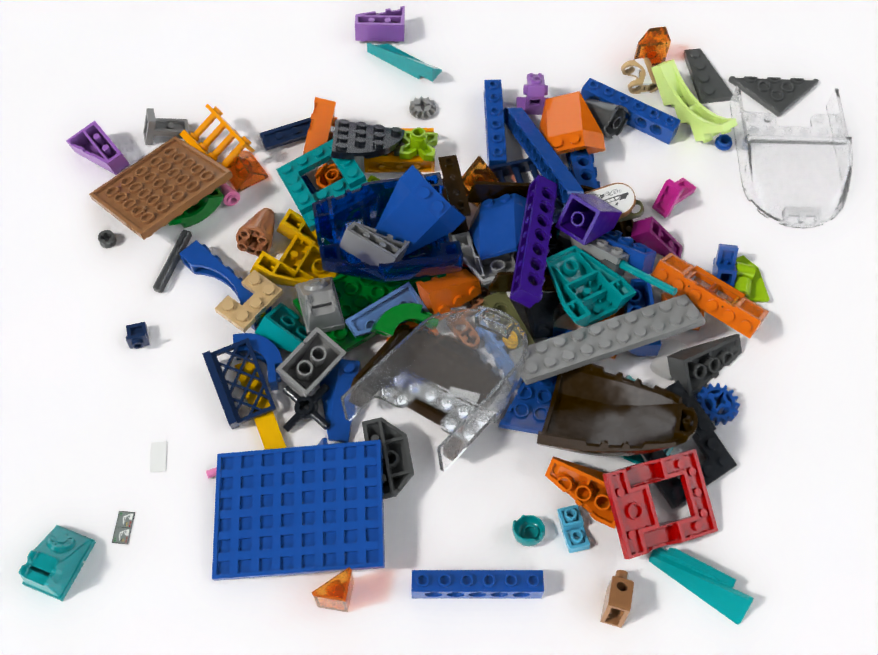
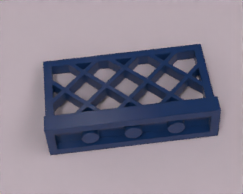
M249 338L213 352L209 350L202 353L228 424L232 430L240 427L239 425L277 410ZM247 345L249 350L246 357L236 354L239 347ZM224 353L231 355L227 365L220 363L217 356ZM234 357L244 360L239 370L230 366ZM247 362L254 364L256 367L252 375L243 372ZM228 369L237 372L234 382L225 379ZM241 374L250 378L246 387L237 384ZM253 380L262 382L259 392L250 389ZM235 387L245 390L240 400L232 397ZM248 392L257 395L253 405L243 402ZM261 397L269 400L271 405L264 409L256 407ZM241 405L250 407L249 415L240 418L238 412Z

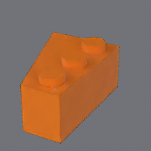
M315 97L313 114H311V123L307 132L303 155L333 139L334 132H331L332 127H335V120L338 118L335 117V101Z

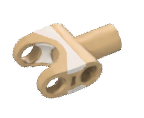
M649 58L630 60L621 66V71L624 75L637 78L628 84L630 93L645 94L658 90L651 69L653 66Z

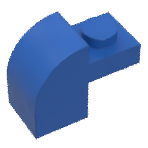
M719 244L716 258L713 260L712 275L734 287L737 275L735 263L739 248L737 245Z

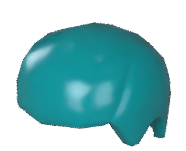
M522 515L517 521H513V535L521 545L534 546L544 538L545 526L538 517Z

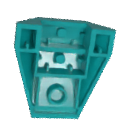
M575 245L546 259L548 272L564 311L575 324L582 327L595 324L615 314L637 293L622 276Z

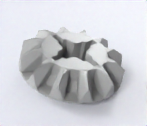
M421 96L419 99L415 97L414 101H410L409 111L415 118L428 119L435 114L436 105L434 100H430L429 97L423 98ZM421 105H424V111H422Z

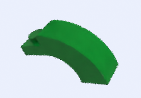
M218 188L197 204L185 210L183 214L168 223L169 226L181 224L183 228L198 224L218 208L224 195Z
M404 303L394 306L380 315L373 324L371 332L389 338L393 336L396 327L401 322L410 321L428 328H434L437 326L438 319L434 318L432 313L425 311L421 313L423 305Z

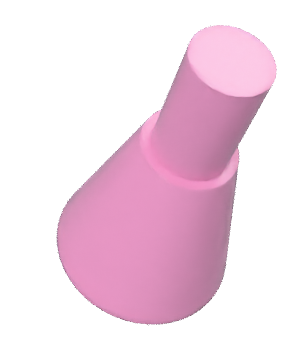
M226 183L220 186L221 192L224 195L223 202L225 205L233 206L239 202L240 194Z

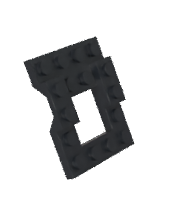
M677 380L665 389L682 397V403L688 408L693 407L696 411L698 424L692 439L707 459L700 464L707 486L737 464L714 432L717 428L694 395L689 396L679 380ZM663 450L640 454L644 461L667 456ZM676 476L655 482V485L672 509L686 501L681 478L678 479Z

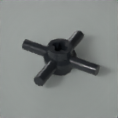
M324 383L312 396L300 397L292 388L286 386L283 392L295 402V414L287 421L283 428L289 432L301 419L307 420L312 418L324 430L328 429L330 423L318 413V401L330 388Z

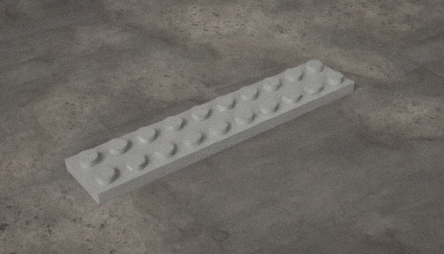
M683 294L510 351L509 357L524 383L529 385L703 326L706 319L689 297Z

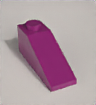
M652 216L633 223L631 237L637 243H642L664 257L669 253H673L681 258L683 246Z

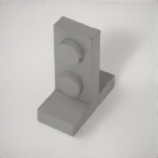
M146 108L143 129L145 145H153L154 136H180L179 134L183 130L190 133L187 119L155 118L154 108Z

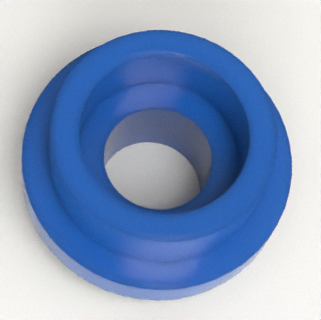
M721 134L716 138L715 146L719 150H729L732 146V139L727 134Z

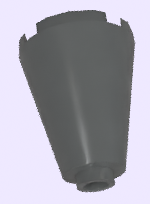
M585 100L603 135L610 139L614 135L618 136L627 123L628 119L625 116L626 113L628 114V109L622 105L599 100Z

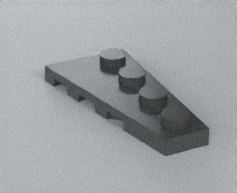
M700 48L684 50L683 56L699 102L704 104L732 101L733 94Z

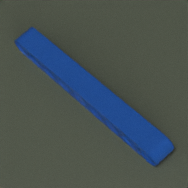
M522 107L504 108V123L541 175L558 184L556 192L558 193L557 197L562 203H567L571 193L584 194L580 184Z

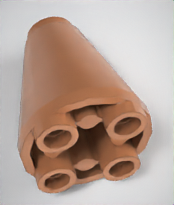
M263 208L239 228L236 234L237 248L258 257L262 251L266 253L270 251L275 224V213L271 209Z

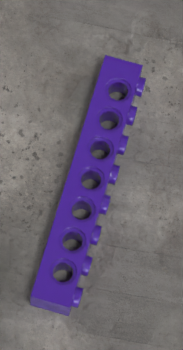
M538 175L529 184L510 293L511 300L528 308H531L535 303H539L543 296L542 285L545 282L546 259L550 250L548 245L552 236L550 233L551 227L554 222L552 218L556 206H554L555 200L558 195L556 192L558 184L541 175Z

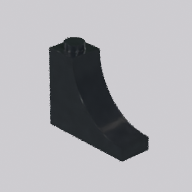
M557 292L543 293L539 303H535L531 308L525 306L533 338L553 337L555 321L566 314Z

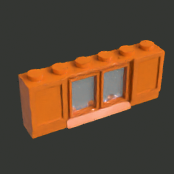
M669 253L660 259L651 276L677 288V295L686 294L695 306L749 339L769 313L766 309L744 297V293L696 265L694 267L673 253Z

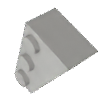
M354 221L345 230L339 247L345 250V252L361 259L362 262L373 266L379 272L389 275L403 259L410 242L404 240V243L394 240L393 235L390 234L387 237L376 233V229Z

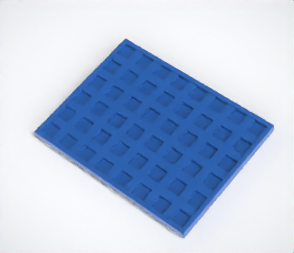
M381 440L217 454L212 580L385 568Z

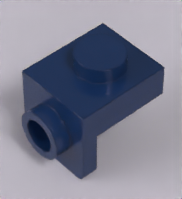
M146 322L126 325V342L130 349H139L150 345Z

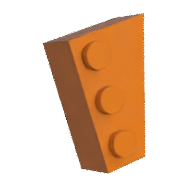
M467 269L448 273L445 277L441 278L433 277L430 281L416 282L421 300L430 313L434 315L433 317L438 320L482 294L479 279Z

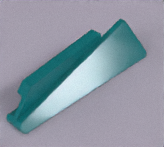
M367 43L368 53L417 79H420L422 76L433 82L442 72V69L424 63L388 43L380 45Z
M661 547L653 549L649 557L650 563L737 625L741 623L753 602V597L733 589L736 579L676 548H669L668 551Z

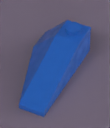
M342 359L319 383L320 387L325 383L330 388L322 396L324 416L330 423L327 429L329 441L349 442L355 405L347 401L353 378L361 370L360 361Z

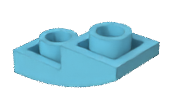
M578 505L557 509L569 553L590 549V543L583 527L584 521Z

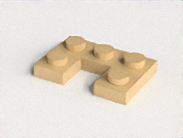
M253 270L241 282L244 288L253 293L243 305L228 295L215 307V311L244 333L256 322L255 316L264 307H266L267 311L283 294V289L256 270Z

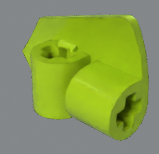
M744 255L736 258L735 267L737 275L734 288L744 293V297L752 302H768L770 298L759 268Z

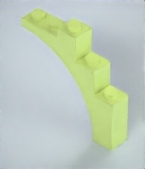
M674 59L651 67L664 106L671 105V107H674L678 119L681 120L680 123L690 124L695 141L709 142L720 132L721 134L729 133L732 131L731 128L738 125L736 118H725L716 115L694 97L684 83Z

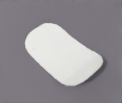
M676 339L668 340L651 362L650 370L661 378H672L667 356L687 349L686 345Z

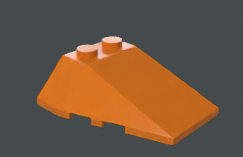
M579 91L545 99L539 131L557 155L586 149L588 155L606 151L604 135Z

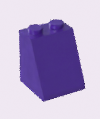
M571 193L555 227L581 244L587 245L614 229L622 212L594 194Z

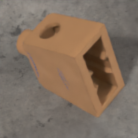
M617 570L616 575L612 576L606 590L600 622L622 628L631 609L634 582L628 580L629 573L627 571Z

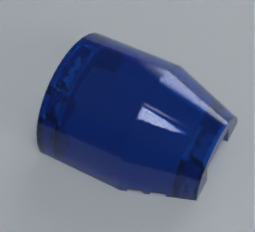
M440 172L423 174L426 180L443 196L444 185ZM399 178L365 182L361 184V188L353 191L347 189L343 195L338 197L332 195L312 203L321 265L324 271L380 283H390L460 272L463 265V253L460 242H450L448 234L404 256L399 262L379 263V266L362 262L361 259L345 252V250L339 247L345 230L354 221L374 229L376 228Z

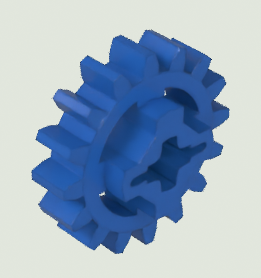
M710 383L707 388L702 387L701 391L698 392L696 396L697 401L710 420L714 421L715 426H718L720 422L726 425L728 421L732 422L739 412L737 409L740 403L736 402L738 396L732 395L734 390L727 391V385L721 388L719 383L715 387Z

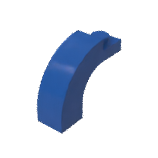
M253 333L233 334V344L249 338L257 360L262 361L267 366L268 382L271 391L279 390L278 383L282 382L276 372V368L283 360L278 348L269 339ZM247 345L239 347L236 354L246 357L249 350Z

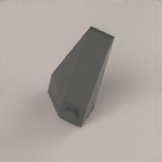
M734 334L683 349L667 356L670 375L675 382L679 380L689 396L697 394L701 391L702 387L708 386L707 383L712 378H716L719 375V371L724 366H729L742 353L740 334Z

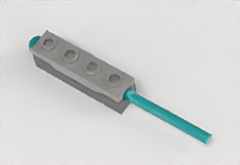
M558 229L556 231V238L563 243L562 247L564 249L575 245L620 276H624L626 271L673 296L676 295L677 288L628 264L627 261L630 255L623 252V249L613 247L606 240L598 238L587 245H583Z

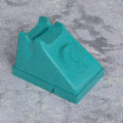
M56 525L34 550L30 551L27 556V563L21 566L18 573L23 579L22 584L63 602L84 565L83 561H86L96 543L95 540Z

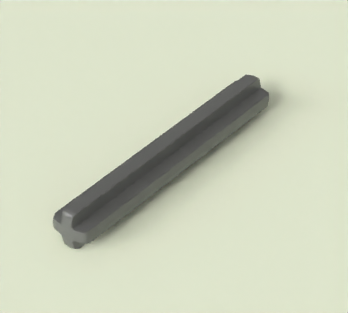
M183 230L153 285L155 292L162 293L181 258L179 253L187 247L192 237L190 231Z

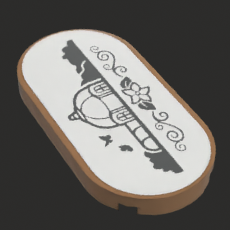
M612 183L584 192V194H594L620 210L622 214L619 219L628 216L636 204V196L633 189L624 183Z

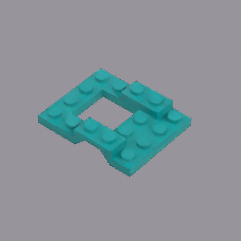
M333 139L276 169L311 232L376 197L375 192L355 159L331 158ZM332 160L343 178L311 194L301 176Z

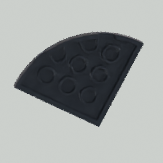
M346 119L335 120L331 158L354 159V156H364L368 159L386 155L394 151L397 145L402 144L405 130L399 127L388 128L380 124L368 125L365 122H349Z

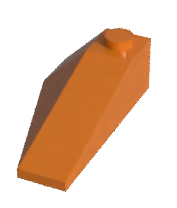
M553 456L545 476L563 492L568 493L577 505L586 509L594 520L613 529L616 525L602 476L605 473Z

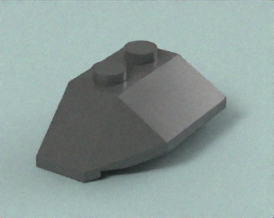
M382 417L363 421L362 427L365 441H382L383 500L396 497L414 475L407 434Z

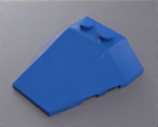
M412 165L399 178L375 229L377 230L376 233L386 237L388 234L393 235L394 240L404 243V240L409 241L410 244L404 254L406 256L453 232L466 217L454 205H451L426 180V177Z
M516 193L504 194L500 198L487 199L480 204L470 223L469 233L481 260L518 250L527 198Z

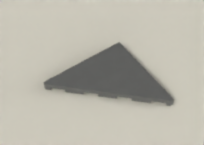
M730 76L728 81L779 117L817 85L819 80H804V78H790L789 80L781 79V77L760 79L752 76L736 78L735 76Z

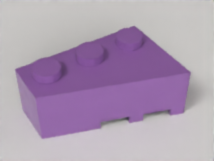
M400 6V9L393 11L388 8L385 9V12L381 13L371 11L355 14V41L404 42L405 6Z
M95 120L66 140L75 153L115 175L130 165Z

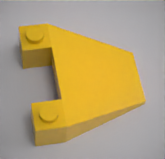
M289 208L280 222L277 232L292 241L280 260L262 251L250 271L251 273L253 270H256L274 284L295 287V284L314 278H334L344 260L317 230L310 231L303 216Z

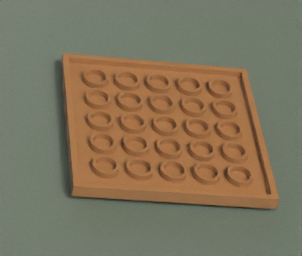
M174 136L89 195L93 201L145 240L161 227L166 226L171 220L183 214L185 210L197 204L202 198L211 194L219 186L225 184L233 177V174L226 167Z

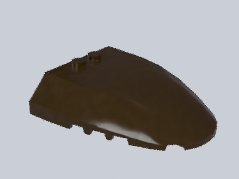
M588 364L557 375L542 431L538 432L537 444L596 456H632L652 453L678 446L691 439L697 429L698 417L694 408H688L684 405L682 397L657 385L651 388L643 385L642 380L639 378L636 381L624 378L621 372L614 375L605 372L602 366Z

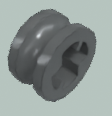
M111 230L101 231L98 235V240L103 248L107 249L115 246L117 239Z

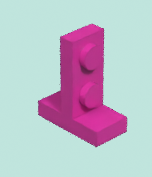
M681 178L676 182L668 179L664 183L652 208L666 218L670 215L674 206L693 194L697 187L685 178Z

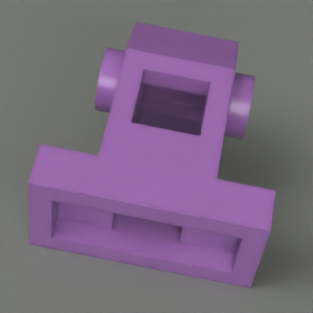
M542 73L527 74V84L523 86V95H526V97L516 98V107H522L527 115H542L545 99H548L544 98V95H548V85H545Z

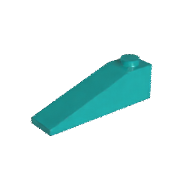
M282 302L263 317L255 331V334L269 339L276 347L289 352H293L307 337L306 328L299 321L300 317Z

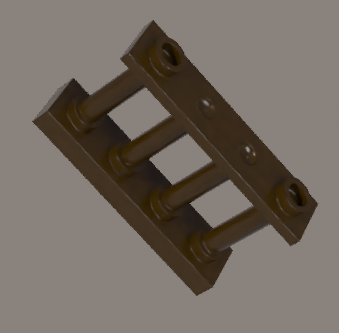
M457 156L438 157L443 179H438L440 194L464 216H471ZM466 219L450 233V236L469 231Z

